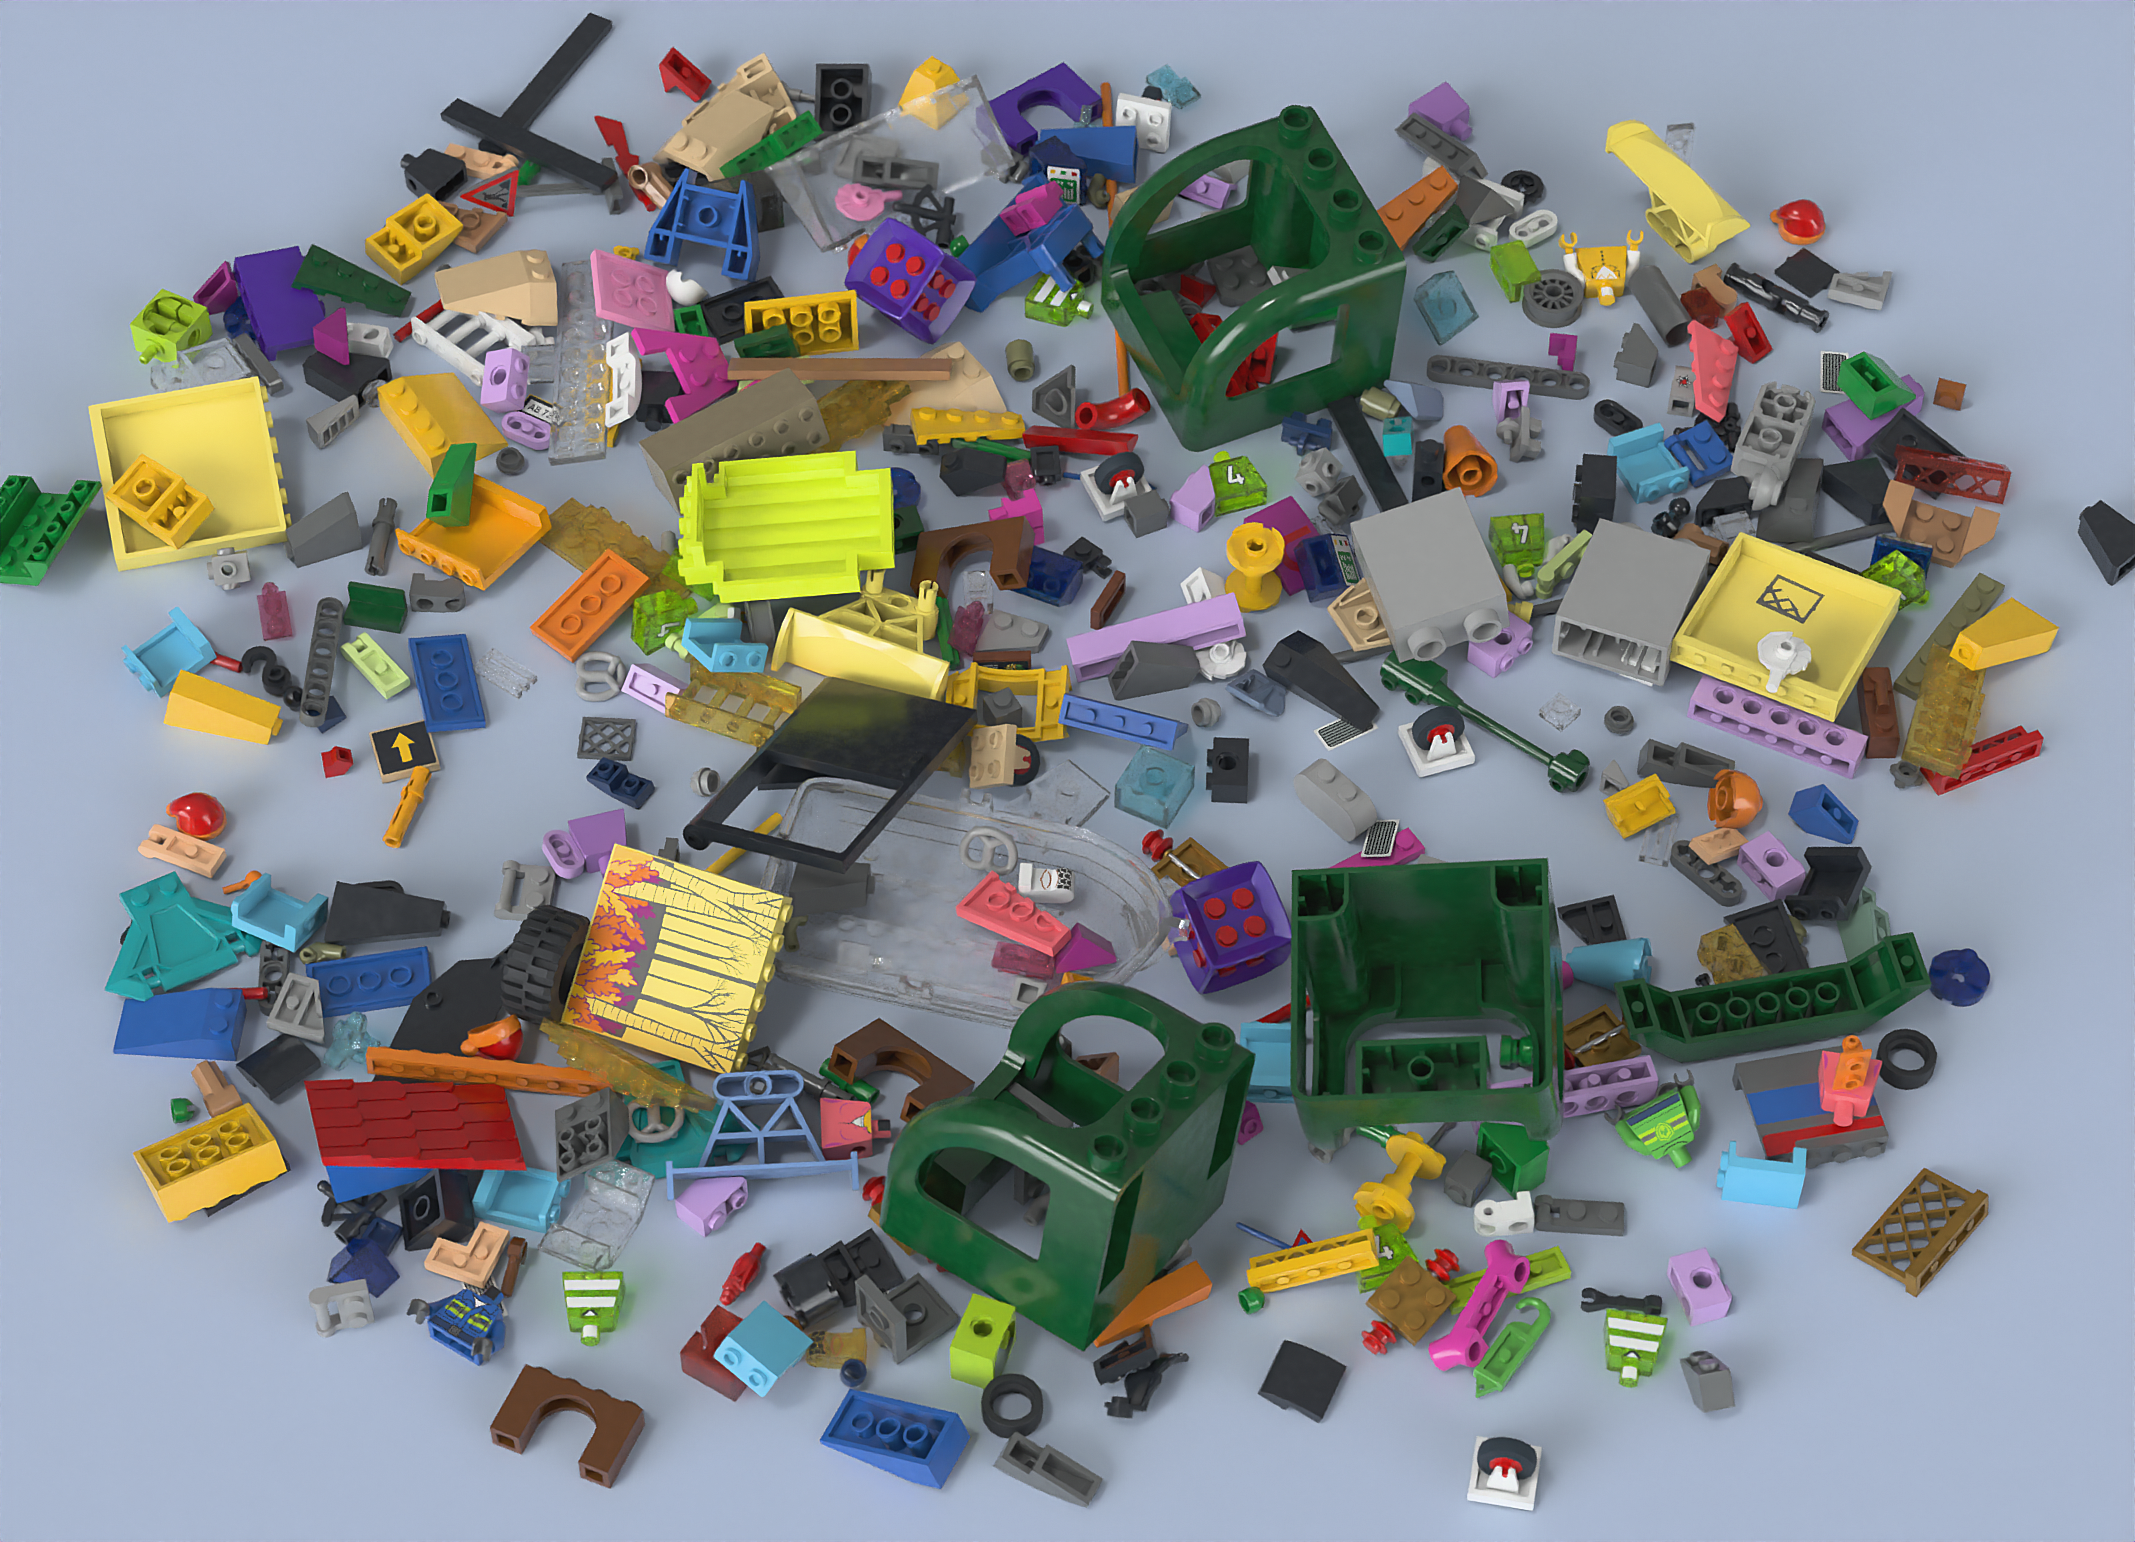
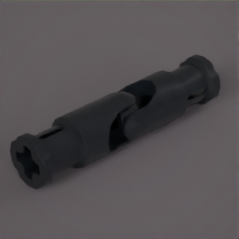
M1735 262L1728 268L1724 276L1723 282L1727 286L1732 285L1742 290L1743 295L1768 306L1770 309L1796 323L1802 322L1812 327V330L1816 333L1823 329L1829 318L1828 311H1821L1811 306L1808 300L1756 273L1751 274L1741 269L1739 264Z

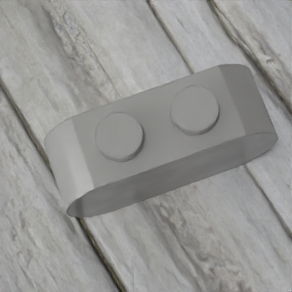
M1318 759L1294 777V788L1302 804L1342 839L1352 841L1376 823V809L1369 796L1328 760Z

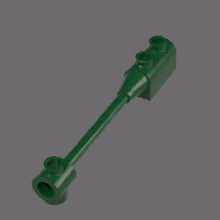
M1394 650L1383 662L1380 676L1385 688L1390 691H1394L1397 687L1406 691V699L1413 705H1418L1423 701L1428 705L1456 708L1461 715L1548 766L1549 784L1557 792H1563L1566 788L1575 792L1584 783L1590 761L1584 753L1573 749L1569 754L1561 752L1556 756H1552L1464 703V700L1447 686V669L1432 660L1418 661L1413 658L1399 663Z

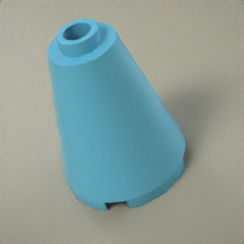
M1641 937L1574 947L1572 953H1567L1566 962L1572 968L1575 979L1615 991V982L1645 978L1646 983L1650 984L1652 966H1648L1647 956L1652 957L1651 942L1649 938Z

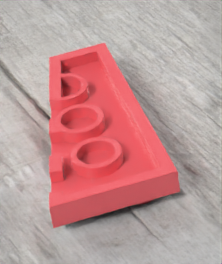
M1693 320L1687 328L1688 333L1692 335V340L1689 342L1690 352L1694 353V361L1691 363L1692 372L1696 375V380L1693 382L1695 407L1719 423L1726 414L1739 348L1730 340L1722 338L1696 320Z
M993 870L955 907L957 916L1052 957L1072 938L1068 927L1047 911H1040L1036 908L1035 902L1028 897L1023 898L1019 895L1014 886L1010 883L1005 884L999 879V875Z

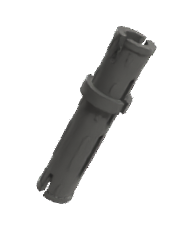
M385 498L380 499L377 517L372 522L374 531L364 568L365 572L371 576H375L376 568L378 569L377 576L383 573L390 534L395 529L393 520L397 502L392 498H387L386 506L384 505Z
M772 1053L768 1060L778 1064L779 1067L777 1068L767 1062L765 1064L764 1071L795 1070L804 1081V1091L814 1095V1099L819 1102L820 1098L854 1100L853 1094L832 1085L831 1080L827 1078L821 1079L777 1056L775 1053Z

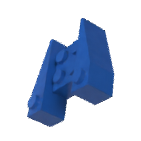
M685 168L648 233L643 259L677 267L683 240L726 249L721 275L745 282H754L760 261V248L753 184L741 180L738 194L695 185L697 172Z

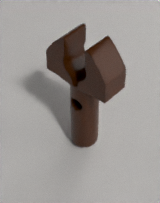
M513 1236L507 1250L509 1260L500 1290L506 1298L512 1296L520 1264L524 1265L528 1248V1242H525L526 1238Z

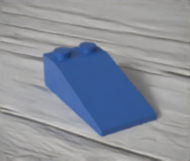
M205 988L154 995V997L145 1002L132 998L125 999L113 1052L114 1054L236 1061L247 1014L242 989Z
M849 1389L820 1438V1442L822 1445L910 1482L941 1489L969 1441L970 1435L958 1413Z

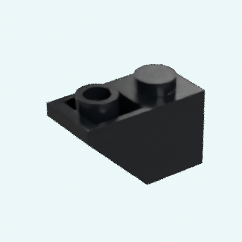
M1744 477L1716 480L1698 503L1694 524L1701 528L1750 520L1753 500L1749 499V489Z

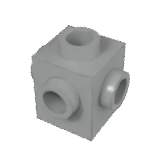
M1325 447L1306 454L1299 464L1300 468L1295 476V480L1312 497L1322 493L1327 494L1337 483L1343 465Z
M234 547L217 549V554L211 557L212 562L207 563L209 580L214 579L215 586L222 585L223 590L239 588L240 582L251 580L247 550L235 552ZM224 565H231L233 567V571L226 572L224 570Z

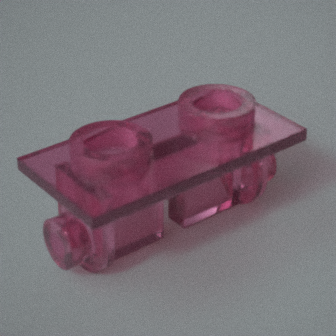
M273 582L265 583L261 590L262 595H257L263 640L267 641L293 636L286 592H279V588Z
M980 601L970 603L966 609L960 605L958 606L947 641L955 649L962 651L970 657L973 656L984 621L981 617L985 612V608Z
M997 941L991 966L998 969L999 973L1020 974V972H1025L1028 977L1043 979V981H1047V979L1053 980L1057 954L1052 957L1031 947Z

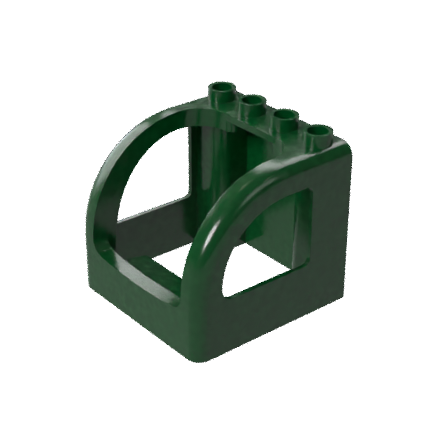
M1290 105L1282 109L1279 116L1224 133L1179 154L1155 171L1132 193L1116 215L1106 239L1103 254L1100 302L1181 445L1189 451L1201 452L1280 425L1284 417L1290 418L1294 411L1309 415L1326 409L1327 403L1353 394L1354 398L1362 396L1365 390L1370 391L1372 387L1378 389L1386 388L1384 382L1390 378L1407 267L1402 251L1316 111L1311 106ZM1238 160H1250L1246 198L1241 204L1148 235L1161 212L1187 186L1223 165ZM1247 246H1251L1260 263L1268 270L1273 266L1297 268L1306 264L1311 268L1309 271L1274 285L1245 303L1225 319L1203 344H1201L1171 290L1139 296L1133 285L1140 280L1155 278ZM1338 307L1330 364L1234 397L1225 396L1228 383L1236 369L1263 342L1304 318Z
M1548 858L1292 870L1290 1088L1303 1133L1313 1146L1325 1150L1340 1149L1344 1139L1345 1128L1391 1124L1473 1121L1516 1122L1526 1127L1530 1142L1551 1140L1559 1133L1563 1123L1565 1099L1562 948ZM1306 988L1313 1012L1311 1096L1306 1095ZM1480 1019L1507 1021L1519 1027L1531 1041L1533 1047L1532 1087L1530 1084H1524L1522 1088L1491 1089L1490 1053L1486 1035L1357 1041V1039L1369 1029L1389 1023ZM1355 1043V1094L1347 1095L1348 1058Z
M1081 980L1056 986L1040 995L1022 1012L1011 1031L1008 1047L1002 1060L968 1097L946 1098L926 1106L899 1133L889 1157L879 1220L880 1227L891 1237L994 1299L1015 1306L1016 1312L1084 1352L1173 1258L1185 1239L1187 1238L1188 1241L1223 1204L1256 1055L1235 1042V1033L1228 1026L1218 1022L1202 1024L1164 1001L1133 987L1097 980ZM1098 1015L1119 1018L1131 1022L1154 1035L1161 1043L1165 1054L1127 1091L1073 1060L1063 1051L1059 1037L1066 1023L1085 1016ZM1014 1082L1018 1083L1080 1127H1060L1040 1120L1037 1113L1009 1093L1007 1089ZM1014 1165L1019 1166L1047 1183L1051 1190L1038 1259L1030 1257L964 1217Z

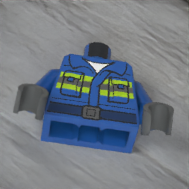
M488 1286L481 1296L469 1289H462L457 1295H451L436 1302L427 1303L421 1299H413L410 1302L406 1314L408 1316L412 1314L417 1315L415 1318L417 1324H423L425 1319H429L427 1323L432 1339L479 1367L484 1360L489 1361L490 1356L503 1349L505 1345L506 1325L503 1321L502 1310L498 1307L499 1303L504 1299V1295L494 1286Z

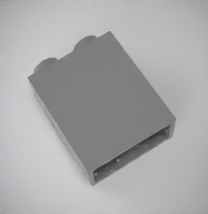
M1460 487L1350 523L1357 560L1399 663L1413 658L1418 661H1429L1440 656L1446 647L1467 640L1475 643L1486 642L1495 638L1503 628L1510 626L1505 590Z
M1600 518L1556 613L1552 653L1663 686L1673 664V661L1670 660L1673 639L1705 589L1711 550L1698 547L1697 544L1688 539H1670L1643 531V529L1633 523L1621 522L1618 524ZM1630 641H1631V644H1630V646H1629V648H1628V650H1627V653H1626V655H1625V657H1624V660H1623V662H1622V661H1621V660H1622V656L1624 655V653H1625V651H1626V649H1627V647H1628V645H1629V643H1630ZM1637 643L1639 647L1644 645L1636 666L1628 664L1635 644ZM1648 647L1660 650L1654 665L1658 666L1654 673L1640 668Z

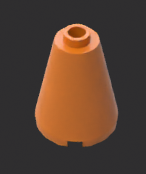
M1462 425L1450 427L1443 436L1442 480L1447 491L1460 487L1464 497L1468 495L1482 496L1491 490L1497 482V463L1467 427Z

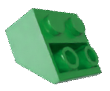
M1863 351L1841 362L1837 385L1870 420L1916 399V394L1882 359Z

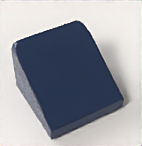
M329 696L325 723L317 727L322 734L347 718L334 696ZM316 710L307 711L310 716L320 715V712Z

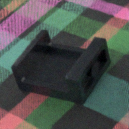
M1807 847L1804 857L1810 866V870L1798 895H1787L1784 903L1791 915L1801 921H1848L1872 869L1862 847Z

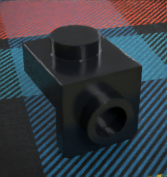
M1058 445L1030 447L1033 483H1039L1040 486L1055 485L1056 481H1061L1062 470L1060 469Z

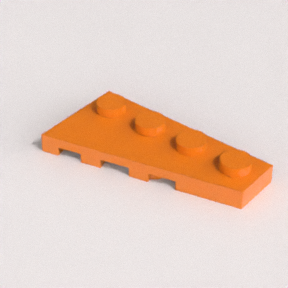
M1441 165L1376 210L1401 251L1408 246L1410 239L1426 226L1428 219L1433 214H1437L1458 190V184Z

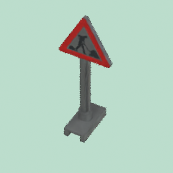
M602 158V165L616 171L613 158ZM516 166L459 192L460 198L496 212L507 213L509 217L514 216L515 200L517 197L585 193L604 195L610 215H619L621 213L618 199H623L619 179L602 194L576 182L517 186L519 170Z

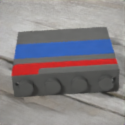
M1842 1046L1735 1064L1732 1082L1735 1091L1743 1090L1765 1154V1160L1790 1163L1794 1147L1807 1149L1806 1168H1813L1823 1163L1834 1161L1842 1163L1852 1158L1864 1156L1870 1158L1885 1152L1889 1135L1874 1094L1872 1095L1866 1115L1864 1117L1853 1116L1852 1124L1849 1126L1835 1124L1833 1121L1834 1112L1821 1109L1818 1068L1822 1051L1843 1053Z

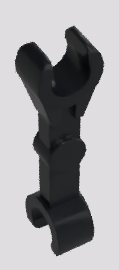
M1593 1288L1582 1290L1583 1298H1592L1594 1300L1593 1302H1581V1309L1585 1312L1591 1313L1614 1308L1619 1311H1643L1645 1315L1650 1317L1661 1315L1662 1298L1658 1295H1648L1641 1299L1630 1298L1624 1295L1608 1296Z

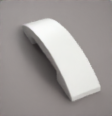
M630 332L607 342L606 363L613 369V401L606 404L605 425L608 428L632 417L641 399V367L635 341Z

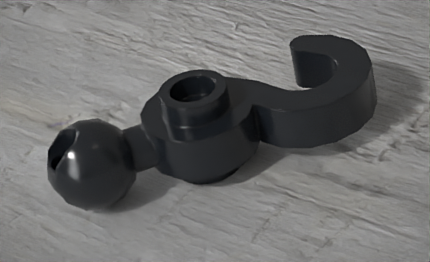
M1680 497L1671 500L1668 508L1669 513L1664 511L1654 517L1651 526L1653 534L1671 539L1679 532L1678 528L1681 525L1679 519L1687 517L1691 510L1690 503L1685 498Z
M255 646L248 649L242 657L244 673L251 672L254 662L258 660L267 661L262 672V683L265 691L272 695L283 694V701L289 708L296 709L300 707L303 689L299 686H292L290 671L288 668L278 665L274 651L265 646Z

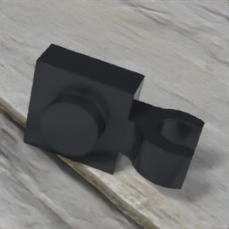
M1083 536L1063 552V560L1082 573H1086L1091 569L1103 579L1112 573V570L1107 567L1112 563V560L1103 555L1101 548Z

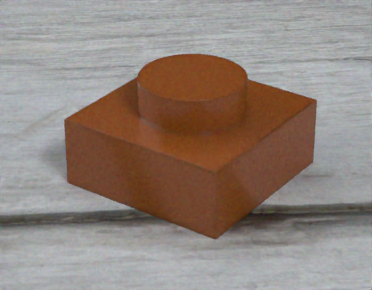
M1939 378L1933 404L1960 411L1967 384Z

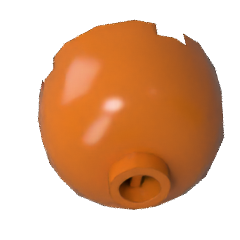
M1730 769L1719 771L1713 779L1718 780L1716 788H1710L1708 793L1707 809L1709 819L1711 821L1716 819V824L1714 825L1716 828H1743L1749 825L1762 809L1763 798L1760 795V790L1756 781L1746 773Z

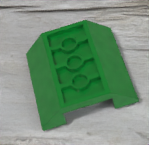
M8 476L0 488V583L39 585L102 487L100 481L77 480L68 494L42 493L34 479L30 476Z

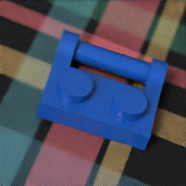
M1707 420L1679 435L1675 434L1668 437L1663 443L1666 449L1675 455L1682 467H1688L1690 470L1689 481L1693 487H1699L1731 470L1733 456ZM1687 444L1705 470H1699L1684 450V445Z

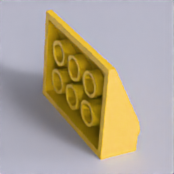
M856 290L744 302L745 335L766 330L772 326L787 324L794 339L799 344L801 356L859 350Z
M454 372L401 376L377 388L382 413L433 480L451 444L476 443L475 461L508 446V442Z
M250 1102L133 1152V1156L160 1210L169 1223L174 1220H183L191 1213L204 1207L215 1206L224 1198L234 1194H242L250 1187L263 1181L274 1180L279 1174L287 1171L276 1139Z

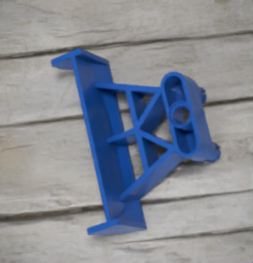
M1043 172L1026 177L1022 181L1024 187L1017 195L1048 184L1050 181ZM1016 196L1005 206V208L1016 204ZM1060 197L1059 200L1063 205L1047 224L1016 236L998 214L957 258L975 274L977 279L975 287L964 306L982 313L998 295L1040 271L1046 275L1050 274L1062 292L1072 288L1076 281L1062 265L1063 259L1079 242L1086 248L1092 259L1100 256L1105 249V246L1092 231L1093 224L1079 205L1073 203L1068 206Z

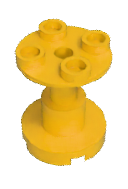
M1258 522L1246 523L1236 527L1232 531V536L1227 540L1226 545L1227 558L1237 569L1227 577L1225 592L1226 594L1234 592L1239 610L1242 613L1260 611L1277 605L1282 592L1281 580L1272 570L1282 562L1285 548L1284 539L1278 530L1273 527L1272 531L1268 528H1263V524Z
M1408 1131L1406 1135H1393L1386 1142L1388 1156L1398 1166L1393 1174H1386L1381 1183L1365 1182L1361 1184L1353 1197V1200H1357L1355 1209L1358 1214L1378 1229H1381L1382 1225L1391 1227L1392 1229L1389 1233H1405L1415 1219V1211L1412 1204L1408 1201L1412 1193L1410 1182L1413 1177L1436 1179L1442 1174L1446 1159L1442 1154L1435 1152L1424 1143L1421 1135L1412 1131Z

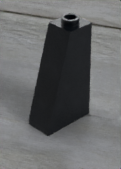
M337 881L324 941L325 943L336 945H354L441 936L442 928H448L451 911L446 910L445 901Z

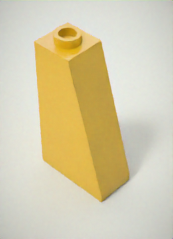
M2011 597L1961 631L1949 656L1972 671L2030 657L2050 650L2059 627Z
M181 669L170 692L164 723L268 745L271 736L278 735L283 719L279 718L281 706Z

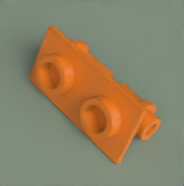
M1849 1035L1842 1041L1844 1052L1840 1053L1839 1062L1836 1066L1833 1090H1853L1864 1086L1872 1049L1863 1050L1859 1038L1855 1035Z

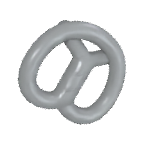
M593 651L582 655L577 661L576 671L579 677L576 681L575 689L579 697L587 701L598 702L613 698L620 693L626 680V669L619 656L602 651ZM603 660L610 663L607 670H585V665L589 661ZM616 670H617V681H616V680L614 679V677H613V675H614V673H615ZM586 682H607L611 688L604 692L591 693L584 689V685Z
M974 826L961 840L959 847L960 859L964 865L971 869H986L989 872L993 870L999 876H1004L1013 872L1017 865L1018 850L1012 834H1007L994 827ZM976 837L984 843L981 861L973 860L968 853L969 845ZM1005 844L1008 848L1009 860L1005 866L1000 867L993 863L995 849L997 846Z
M662 1095L653 1100L639 1098L627 1104L629 1110L628 1134L634 1138L635 1142L657 1143L678 1136V1132L684 1123L685 1109L677 1097ZM669 1104L675 1109V1120L670 1127L661 1123L659 1107ZM638 1108L647 1109L648 1125L642 1131H639L634 1126L632 1114Z

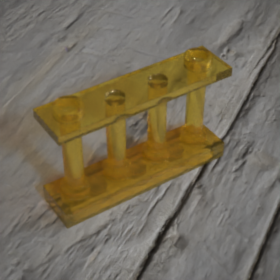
M692 656L690 659L691 683L682 696L671 692L666 693L665 717L760 748L775 732L774 724L782 712L792 714L801 704L802 687L757 672H711ZM703 685L718 690L709 704L693 700ZM729 694L744 699L735 713L720 709ZM756 703L771 707L762 722L747 717Z

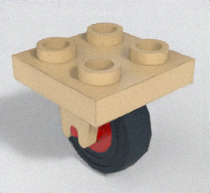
M1003 724L973 729L969 788L980 790L1000 786L1020 787L1030 783L1038 774L1040 767V756L1036 745L1030 738L1016 734V725Z

